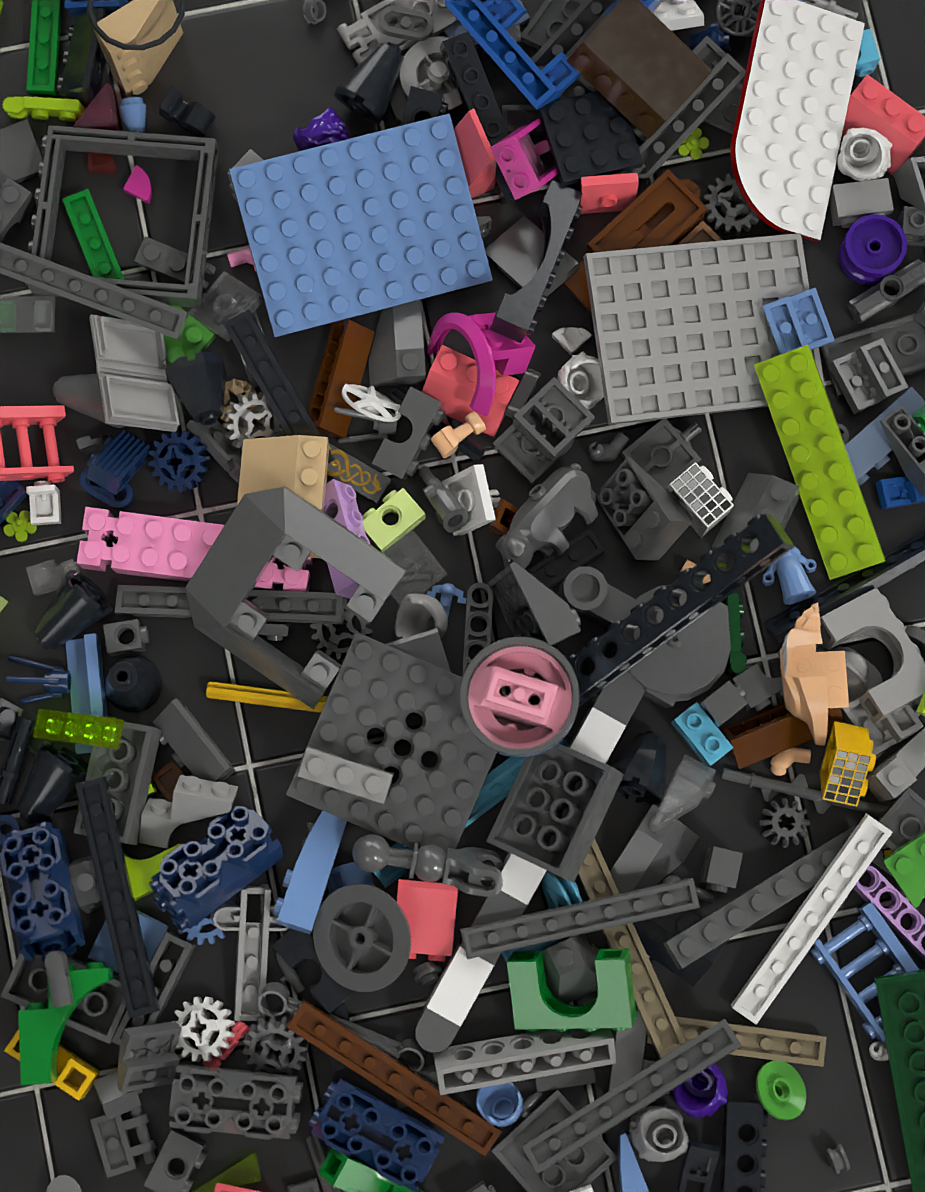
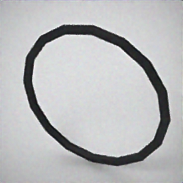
M93 0L87 1V14L93 29L105 42L123 50L143 51L161 45L177 31L185 16L186 0H180L179 14L172 28L159 39L145 44H124L110 38L97 24L93 13Z

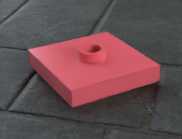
M638 173L581 177L580 192L583 194L579 204L583 208L580 214L616 212L626 209L637 197Z

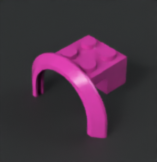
M496 312L466 316L462 313H448L442 316L434 326L428 343L427 353L429 356H432L434 351L437 355L446 335L452 329L459 331L466 338L473 351L477 369L476 388L470 408L487 416L496 389L495 367L502 376L525 373L535 345L527 335L519 343L489 330Z

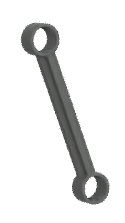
M278 982L266 984L258 998L259 1010L269 1017L271 1015L278 1017L283 1013L292 1017L302 1003L290 997L287 987ZM270 993L276 994L282 998L284 1003L279 1006L271 1005L265 1000L264 996ZM321 1010L412 1071L417 1073L423 1068L426 1050L418 1044L416 1039H406L400 1043ZM408 1050L414 1051L421 1059L416 1062H409L402 1058L401 1053Z

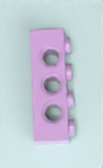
M335 479L331 480L326 484L324 513L370 544L364 530L363 517L357 506L354 489L343 482ZM328 564L336 595L351 599L360 585Z

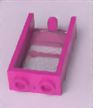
M540 117L518 127L517 130L490 147L515 200L540 189L558 174L555 166L546 170L539 155L550 150L547 139L534 145L528 132L541 124Z

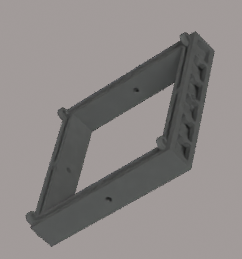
M48 126V134L44 135L42 140V150L45 152L44 162L41 161L39 164L41 185L35 192V203L38 205L37 214L32 216L31 226L32 231H34L33 241H29L28 253L51 261L66 150L199 161L185 285L108 278L97 279L169 306L201 308L219 155L216 139ZM25 283L33 295L62 297Z

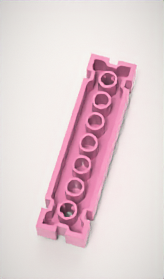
M86 507L82 530L88 535V541H80L77 564L83 569L104 572L106 565H111V568L120 574L189 583L225 525L121 511L119 518H114L109 510ZM115 536L118 542L117 544L112 543L113 547H110L107 541ZM274 556L252 590L275 591V587L283 588V591L309 592L311 574L309 570H305V565H313L314 558L308 557L302 568L297 572L285 565V569L279 570L276 562H280V560Z

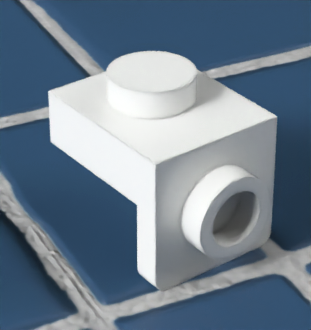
M50 481L34 482V486L26 487V493L30 498L31 524L33 526L61 524L60 490L55 485H51Z

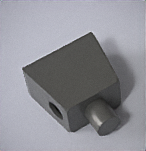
M92 856L74 860L68 868L79 908L87 914L104 910Z

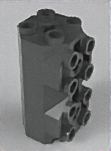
M187 1064L177 1065L176 1072L181 1073L180 1080L174 1079L172 1085L169 1116H174V1118L170 1121V1127L201 1133H211L213 1131L242 1134L245 1137L269 1140L271 1138L290 1139L292 1134H296L299 1130L300 1112H295L296 1103H300V1100H302L304 1082H298V1076Z

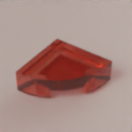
M88 152L89 174H117L115 162L109 154Z

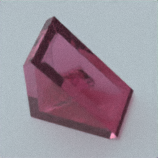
M105 84L73 127L121 131L116 96L111 85Z

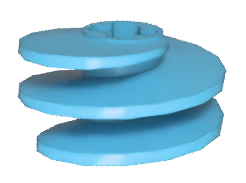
M549 871L545 872L541 884L550 909L557 908L559 905H570V900L573 904L582 902L575 881L572 883Z

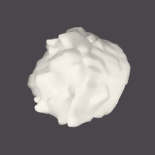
M869 128L848 129L840 146V153L836 161L837 166L844 175L858 182L879 179L884 176L887 168L891 167L890 149L892 143L876 130Z
M584 352L573 355L559 370L557 380L587 409H591L604 398L599 359L588 356Z

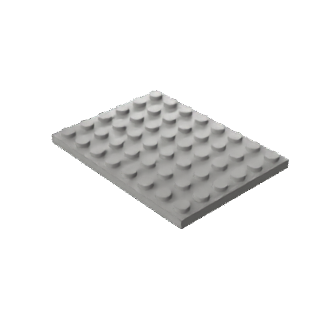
M801 233L586 253L583 256L608 425L768 407L754 364L780 354L762 306L810 290ZM818 347L811 351L824 385Z

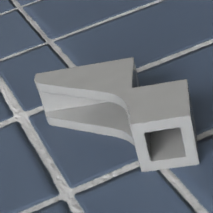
M180 775L173 792L172 802L148 798L141 815L139 843L168 848L174 829L179 825L228 813L232 808L238 786L229 785L225 782L199 779L195 776Z

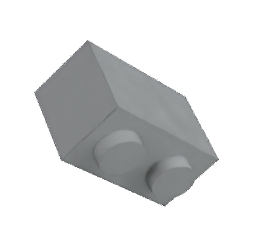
M888 178L833 185L830 191L829 204L833 226L842 225L843 228H850L861 217L871 214L889 217L894 210Z

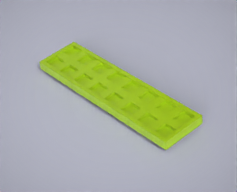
M805 345L754 364L795 483L799 486L800 497L829 579L831 580L885 562L883 551L810 345Z

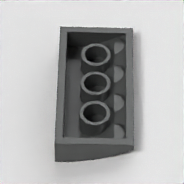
M99 717L85 781L106 776L121 842L137 845L141 815L147 800L161 730L150 726ZM79 806L74 833L87 836Z

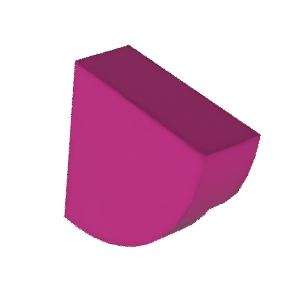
M136 165L123 190L125 193L149 204L152 197L151 183L145 171Z

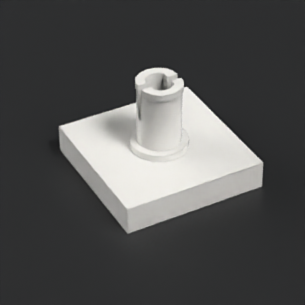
M483 464L473 465L442 481V484L454 493L468 514L466 525L460 530L453 532L454 536L464 535L496 520L493 508L498 506L500 497L492 498V496L500 494L496 489L489 490Z

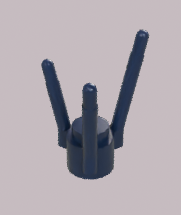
M8 657L9 661L51 672L46 673L45 678L8 676L5 678L6 682L44 684L45 690H50L49 693L20 699V704L52 698H63V694L70 693L71 672L65 671L64 667L51 666L21 657Z

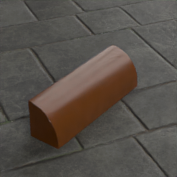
M351 320L332 322L308 407V412L319 432L338 438H346L352 416L335 413L334 408L354 410L344 400L342 389L345 384H361L375 333ZM347 392L348 398L355 403L357 396Z
M785 702L721 728L722 734L733 746V749L729 752L739 769L813 739L808 724L793 716L785 708ZM828 708L827 733L831 732L834 721L844 723L840 708Z

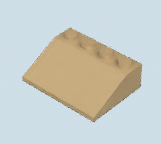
M133 0L100 20L97 24L110 38L121 43L145 44L159 39L170 30L178 15L173 0ZM179 25L177 31L164 43L142 51L123 50L105 42L94 30L109 69L128 98L132 95H139L147 89L183 34L181 25Z
M294 435L243 439L237 505L246 493L286 486L324 513L329 458L328 437ZM312 552L309 555L310 558H320Z

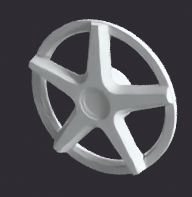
M344 385L342 389L344 400L358 412L384 422H395L401 417V414L398 413L401 405L395 404L385 395L375 391L374 386ZM351 392L360 397L361 400L353 403L346 393ZM384 407L393 409L395 417H392Z

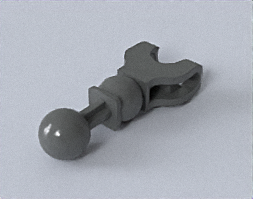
M366 834L360 837L353 846V860L361 870L366 872H377L386 865L410 869L409 878L413 879L414 874L425 882H436L442 878V884L454 886L467 894L485 897L496 896L503 886L501 874L502 860L500 855L492 850L476 847L462 849L447 848L446 853L441 847L434 844L418 848V843L415 842L413 851L389 847L387 841L376 834ZM491 860L495 863V866L483 864L482 862ZM480 880H495V883L490 887H486Z

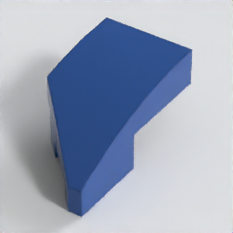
M906 477L882 479L875 482L881 510L925 502V498L922 497Z

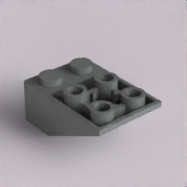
M630 457L624 460L596 494L597 501L636 560H659L692 523L680 503Z

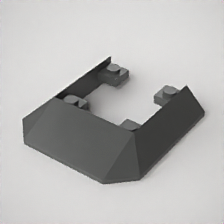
M584 0L531 60L542 70L561 52L569 58L607 16L605 11L617 0ZM660 0L659 3H658V4L656 5V7L654 8V10L652 11V13H654V11H655L665 0ZM706 36L693 52L712 70V73L650 139L631 123L643 159V165L640 168L615 174L638 173V179L650 178L745 77L746 70ZM581 75L561 93V97L554 101L598 90Z
M286 486L246 493L185 587L194 627L314 710L342 665L318 649L304 668L258 636L270 615L246 599L270 561L275 556L298 572L311 552L360 585L346 606L369 622L373 621L407 570Z

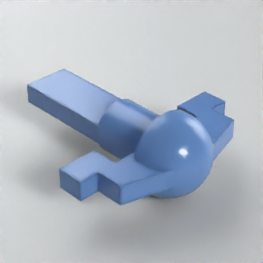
M450 583L433 586L432 591H427V595L434 598L436 593H442L440 603L447 614V618L453 596H458L457 602L466 604L467 598H463L464 591Z

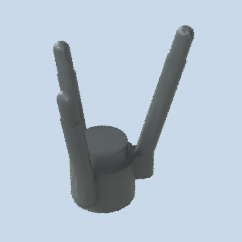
M334 408L335 413L374 421L373 430L379 431L373 434L338 438V443L376 439L384 440V438H388V435L395 436L397 421H379L355 410ZM387 410L392 415V417H395V413H391V410Z

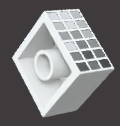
M695 462L670 483L666 491L680 503L692 521L690 526L700 537H703L728 515L734 505L731 502L733 499L728 491L723 487L719 489L712 481L713 475L705 466L699 467Z

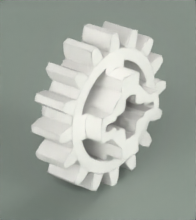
M206 996L204 1001L200 997H194V1005L185 1001L183 1002L185 1010L175 1011V1014L179 1017L177 1023L182 1028L176 1049L184 1048L181 1056L189 1058L192 1055V1061L200 1062L201 1058H203L204 1061L210 1062L212 1054L216 1057L222 1056L221 1047L230 1048V1044L226 1040L227 1037H235V1034L229 1031V1027L235 1025V1021L227 1020L231 1011L229 1009L221 1010L223 1002L216 1001L213 1004V998ZM207 1009L212 1011L218 1019H211ZM203 1024L206 1025L207 1029L203 1030L202 1034H199V1029L203 1028ZM187 1039H193L199 1049L194 1048Z

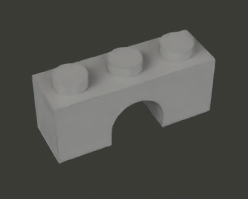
M308 746L298 777L384 804L393 773L352 762Z

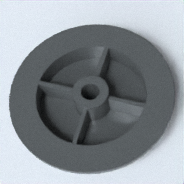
M352 884L330 894L317 912L313 929L314 947L322 967L333 980L353 991L373 992L390 985L400 976L409 959L411 934L404 912L389 894L371 885Z

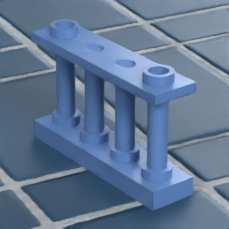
M865 902L856 908L861 914L858 916V921L824 945L819 939H816L810 952L820 965L823 963L826 965L865 1021L862 1027L871 1039L876 1037L877 1040L884 1042L885 1036L882 1030L881 1015L874 1018L865 1006V1003L877 996L875 982L857 994L847 979L882 954L884 956L889 954L895 963L892 966L893 969L884 976L917 971L919 969L873 903ZM864 930H872L877 937L876 945L840 969L830 954Z

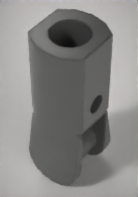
M63 951L49 952L45 957V967L49 978L48 983L52 1006L55 1008L74 1004L67 955Z

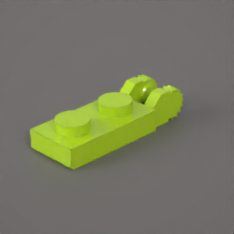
M10 96L2 104V108L11 118L24 120L28 115H32V118L38 120H47L48 116L59 117L60 120L71 122L76 121V118H84L85 108L76 99L12 98Z

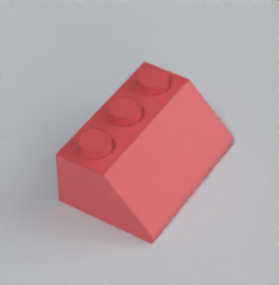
M867 74L850 95L841 138L843 139L848 129L869 128L876 130L892 143L890 149L891 167L887 168V172L894 176L893 173L911 157L925 139V116Z
M442 345L430 368L422 390L423 393L444 403L442 409L445 410V416L463 424L466 423L465 417L474 411L470 408V403L477 382L475 360ZM496 370L495 395L488 415L484 416L476 412L486 426V430L482 433L495 438L505 417L507 407L519 386L518 379L509 375L502 376L498 370Z

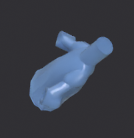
M794 547L768 567L767 572L763 575L762 582L765 586L773 584L774 573L777 570L783 594V603H798L811 598L817 593L805 573L814 572L817 564L814 560L805 558L801 555L799 549Z

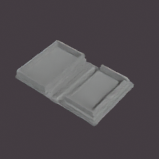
M91 315L89 319L105 423L176 432L180 424L174 388L172 384H168L165 372L167 356L163 334L127 320Z

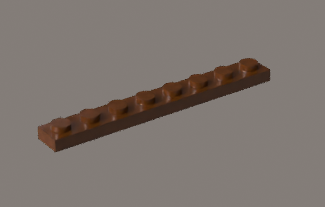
M302 1001L287 1023V1028L482 1155L486 1156L502 1132L500 1127L491 1125L480 1114L451 1095H440L437 1086L307 1001Z

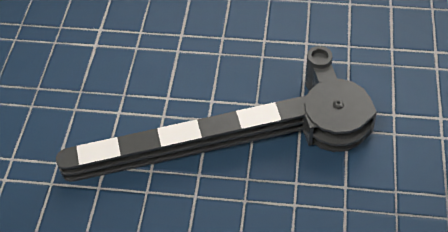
M585 566L578 567L570 572L560 584L557 596L568 603L570 609L573 608L579 617L586 616L608 629L612 623L628 617L631 614V609L636 605L646 603L652 599L654 592L662 586H658L634 599L607 584L603 574L597 569ZM686 592L680 596L681 606L686 602ZM721 602L598 692L570 741L568 748L606 763L642 696L664 708H669L676 701H688L709 690L724 672L731 651L728 606ZM662 609L657 613L658 623L663 619ZM639 627L634 631L635 640L640 636ZM616 644L613 645V647H614V656H615L616 653H617V645H616ZM508 853L502 864L503 886L501 891L496 896L483 898L468 927L521 916L546 870ZM461 938L415 1023L416 1040L424 1050L432 1053L441 1052L452 1043L501 952L467 959L463 939Z

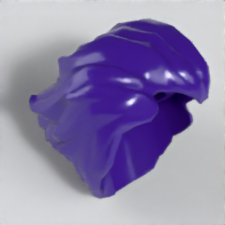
M329 107L321 115L313 118L307 128H296L293 133V141L299 151L347 140L349 139L347 136L350 133L345 129V123L340 120L335 110Z
M715 1063L672 1090L676 1105L682 1109V1112H686L688 1116H693L694 1118H703L705 1115L711 1117L721 1104L727 1103L726 1096L728 1092L725 1077L720 1067Z

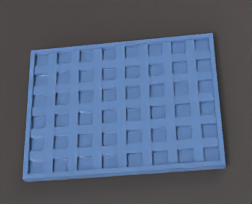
M450 114L229 169L274 338L493 280Z

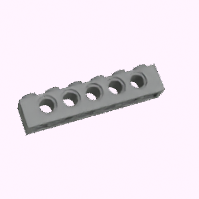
M599 1028L592 1032L582 1029H570L565 1032L546 1029L538 1032L451 1046L441 1052H433L440 1095L617 1063L614 1038L610 1028Z

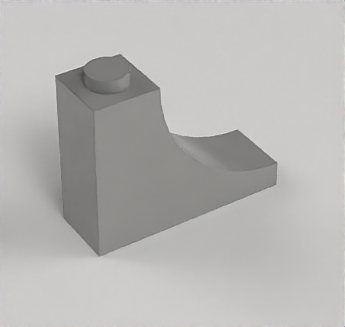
M925 727L867 774L868 788L879 802L896 798L917 780L916 776L925 768Z

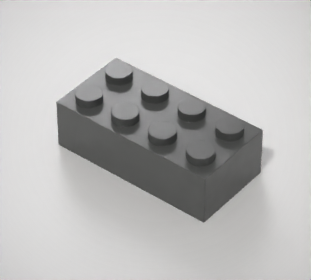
M21 953L19 954L1 997L26 1008L29 1003L46 1002V1008H49L48 976L45 962H42L41 956H34V961H27ZM71 956L67 957L68 964H74L75 970L86 969L85 962ZM113 975V980L100 985L90 992L71 1013L66 1025L108 1044L113 1043L112 1039L127 1011L120 978Z

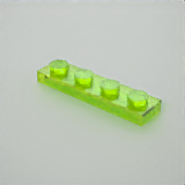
M39 709L33 737L118 750L124 720Z

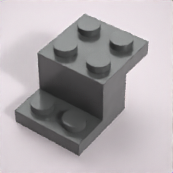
M553 377L513 416V424L492 443V446L533 485L572 447L574 438L594 420L595 416Z

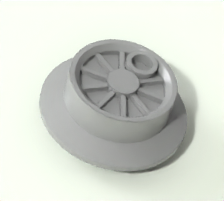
M430 37L424 41H419L407 51L400 69V82L405 94L408 97L410 88L413 86L443 94L446 98L445 103H449L448 110L460 106L462 103L440 51L442 41L449 38Z

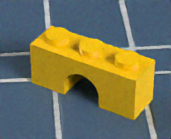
M19 1029L4 1050L18 1061H20ZM59 1044L57 1053V1081L54 1085L77 1100H81L87 1095L94 1084L93 1081L97 1080L101 1071Z

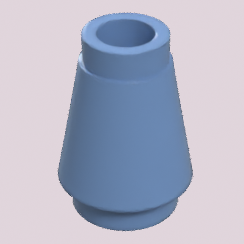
M129 97L122 99L119 111L126 132L145 133L146 104H143V98Z

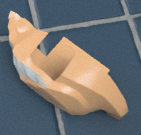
M817 602L804 611L803 615L796 620L795 627L785 636L783 647L780 650V666L785 708L793 716L806 722L815 745L823 746L826 743L828 708L849 707L845 651L816 652V644H823L820 633L819 605Z

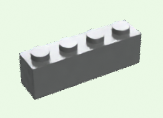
M173 932L165 933L150 963L160 1010L129 1018L126 1011L112 1042L121 1045L123 1032L126 1028L158 1024L197 944L189 942Z

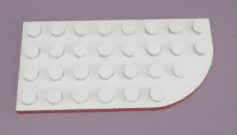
M760 0L731 140L730 154L737 186L748 206L762 221L778 231L788 234L801 233L802 238L819 241L823 230L865 23L798 0Z

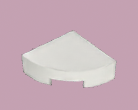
M575 327L560 328L552 333V337L571 356L592 336L587 330Z

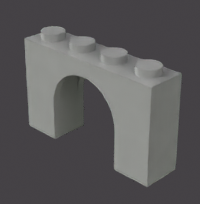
M877 587L820 617L822 643L827 651L852 637L864 635L879 640L891 653L893 659L891 678L868 690L858 699L873 724L922 698L925 691V662L921 657V652L918 646L911 642L905 632L903 623L895 617L890 609L887 598L879 592Z

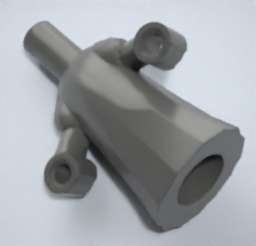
M427 466L420 468L418 473L427 486L423 489V492L435 510L434 515L438 522L442 523L448 532L460 530L468 521L466 510L461 506L454 493L446 488L440 480L435 478Z

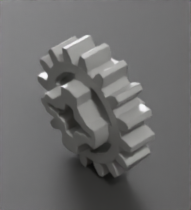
M249 391L248 398L241 394L238 395V404L229 403L233 409L232 412H224V415L229 418V422L223 423V427L230 429L225 436L233 440L232 445L234 447H241V451L243 439H254L258 436H261V438L275 437V432L283 430L279 428L280 422L261 392L257 396L256 393ZM256 405L253 409H246L249 406ZM253 419H254V421L257 423L255 427H254V424L252 423V420H253Z

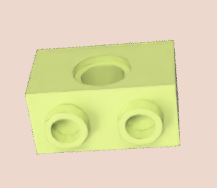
M404 488L398 492L396 490L391 491L383 498L384 504L377 510L371 508L362 516L367 538L383 554L426 519L424 511ZM388 513H394L399 517V520L395 525L389 526L383 522V517Z

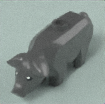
M573 463L569 467L558 468L543 484H538L529 492L530 498L516 512L508 532L499 538L495 549L501 552L505 568L509 564L516 562L525 570L532 559L533 553L537 550L540 551L544 558L549 557L553 551L557 555L563 554L569 547V543L562 530L572 521L575 512L584 518L587 525L592 523L598 516L595 506L597 495L591 490L590 479L586 473L581 471L579 464Z

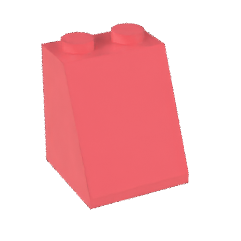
M410 880L398 881L397 903L407 918L411 934L409 959H416V954L419 953L428 954V960L445 962L446 956H452L458 892L456 887L442 883Z

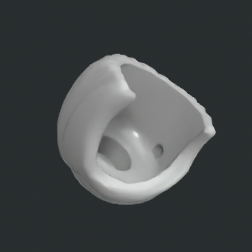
M407 594L396 615L394 626L395 638L400 640L437 628L441 639L448 627L447 614L441 603L429 595Z

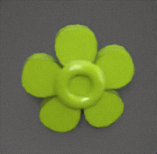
M696 128L682 143L683 145L678 148L681 156L685 157L690 152V156L694 160L702 157L701 149L708 148L709 140L706 137L700 138L702 134L701 129Z
M26 510L21 511L19 518L15 512H11L6 518L8 525L4 526L5 535L8 537L15 535L18 542H24L28 539L27 533H35L37 525L33 526L31 524L30 512Z

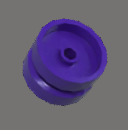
M871 214L861 217L851 225L839 246L838 260L842 271L849 279L862 285L880 283L886 276L893 275L902 262L907 249L905 233L895 220L885 215Z

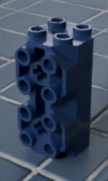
M237 806L228 813L221 814L213 820L208 828V835L201 841H190L186 844H181L162 859L160 871L151 877V882H149L151 889L156 894L153 900L163 912L168 910L172 915V921L180 931L186 928L191 929L282 859V845L278 839L272 842L269 835L273 832L272 829L254 810H248L244 806Z
M41 822L33 828L9 832L2 845L3 849L0 852L3 875L9 883L12 902L8 908L12 929L18 937L20 953L27 961H34V956H41L42 962H45L46 955L52 951H63L67 957L73 955L77 951L76 945L79 944L82 947L85 944L78 902L68 868L70 858L65 836L59 828H53L50 822Z
M341 1077L338 1082L333 1079L323 1097L328 1101L324 1108L318 1106L308 1124L313 1128L311 1134L324 1140L326 1145L346 1156L350 1155L378 1171L379 1175L399 1186L404 1185L417 1192L419 1184L424 1181L438 1155L439 1144H437V1141L443 1144L445 1135Z

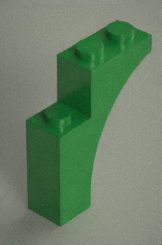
M104 962L86 963V969L75 970L74 964H68L74 1004L53 1008L48 983L49 1008H46V1002L27 1004V1009L18 1011L21 1085L50 1084L57 1081L58 1046L66 1022L77 1005L90 992L100 985L113 980V967L105 968Z
M333 1148L329 1151L318 1172L332 1186L346 1192H414L404 1185L399 1186L379 1175L377 1170L350 1155L346 1156Z

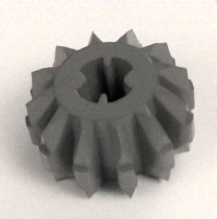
M781 798L780 807L777 802L771 801L769 804L772 811L763 809L761 812L764 816L768 817V820H760L759 825H768L769 828L763 831V837L773 834L770 844L776 845L779 839H781L782 848L788 847L789 839L792 844L798 845L799 839L797 835L801 837L807 836V832L800 827L810 825L809 820H801L800 818L807 813L806 809L796 812L795 810L798 807L796 800L790 804L789 808L787 798ZM780 816L790 819L791 823L787 824L790 827L789 829L779 827L778 822L782 821L779 819Z

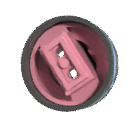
M529 637L506 638L484 648L469 664L461 684V709L471 731L491 750L517 758L536 756L555 747L570 731L579 705L578 682L570 663L551 645ZM502 687H509L511 693L509 696L503 697L499 693ZM531 696H538L540 703L536 706L530 705L528 700Z

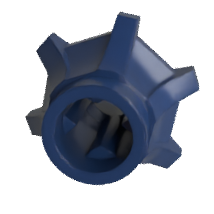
M719 22L711 24L702 32L691 34L690 49L692 51L706 36L725 53L732 50L731 34H726L720 28Z

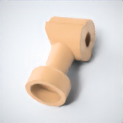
M475 411L465 417L466 423L455 429L450 425L444 427L430 439L443 458L454 454L457 451L459 442L472 432L479 435L486 430L484 422Z

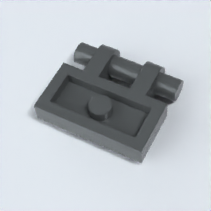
M141 1106L130 1110L132 1118L127 1120L123 1119L122 1114L110 1120H107L105 1114L90 1119L107 1178L136 1169L138 1167L135 1160L136 1155L143 1153L146 1164L153 1163L157 1159L154 1152L156 1144L154 1139L151 1140L146 1125L149 1122L146 1113L143 1114ZM135 1127L140 1144L131 1146L127 1130Z

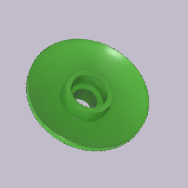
M776 1060L770 1061L761 1067L756 1079V1089L759 1100L766 1111L780 1120H791L799 1116L806 1104V1089L796 1069L786 1062Z

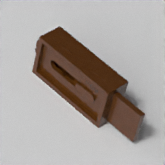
M669 169L666 170L587 244L586 253L676 245L704 219L707 207L699 200L700 189L691 180H679ZM583 260L579 263L580 269L562 284L591 312Z

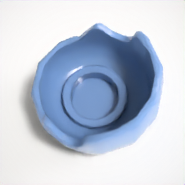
M510 1082L479 1088L476 1105L480 1114L488 1123L497 1127H506L515 1122L521 1114L523 1098L518 1088Z

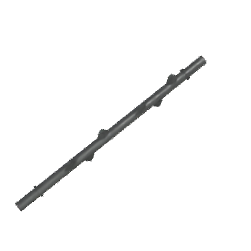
M723 768L721 779L746 784L750 788L752 786L761 788L764 801L770 802L778 793L813 800L818 814H824L831 805L867 813L877 820L888 808V806L860 799L857 806L823 800L822 791L808 788L805 775L799 774L791 783L758 776L753 772L749 774L728 768Z

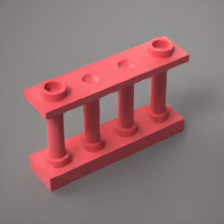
M64 405L0 406V428L3 425H12V428L16 429L21 468L5 467L0 432V481L47 479L51 483H59L65 481V477L74 472L73 466H60L54 427L66 417ZM30 425H39L40 428H43L48 467H33L27 429Z

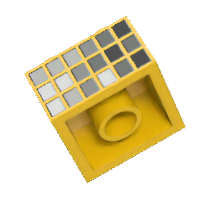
M833 722L819 770L823 800L857 806L860 796L864 797L866 795L868 787L867 772L873 771L876 755L872 754L874 742L870 740L868 728Z

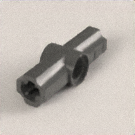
M917 259L895 274L886 276L880 283L849 301L847 305L853 318L861 324L885 308L894 306L898 300L924 285L925 262ZM884 287H891L895 291V296L887 295Z

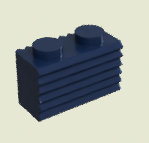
M124 429L115 437L110 435L104 442L102 451L100 453L94 452L87 462V467H89L87 478L117 495L146 463L150 449L149 444H145L144 441H140L139 438H135L129 432L126 433Z

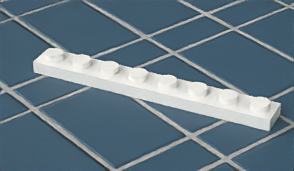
M867 813L736 996L731 1004L734 1010L753 1023H758L892 834L890 829Z

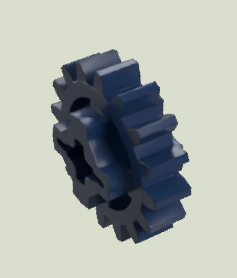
M180 430L172 432V434H162L163 441L155 440L153 442L157 450L149 451V454L154 457V461L148 462V466H155L156 469L151 474L152 477L160 476L161 479L158 484L162 486L168 483V491H174L178 488L179 492L187 491V487L189 489L196 488V481L203 482L205 480L201 473L210 471V468L204 465L205 461L211 459V456H204L203 454L208 448L207 445L199 446L198 443L201 438L199 436L191 438V431H183L181 434ZM177 458L182 459V464H177ZM195 465V468H194V470H193V472H192V474H191L190 470H191V469L193 468V466Z

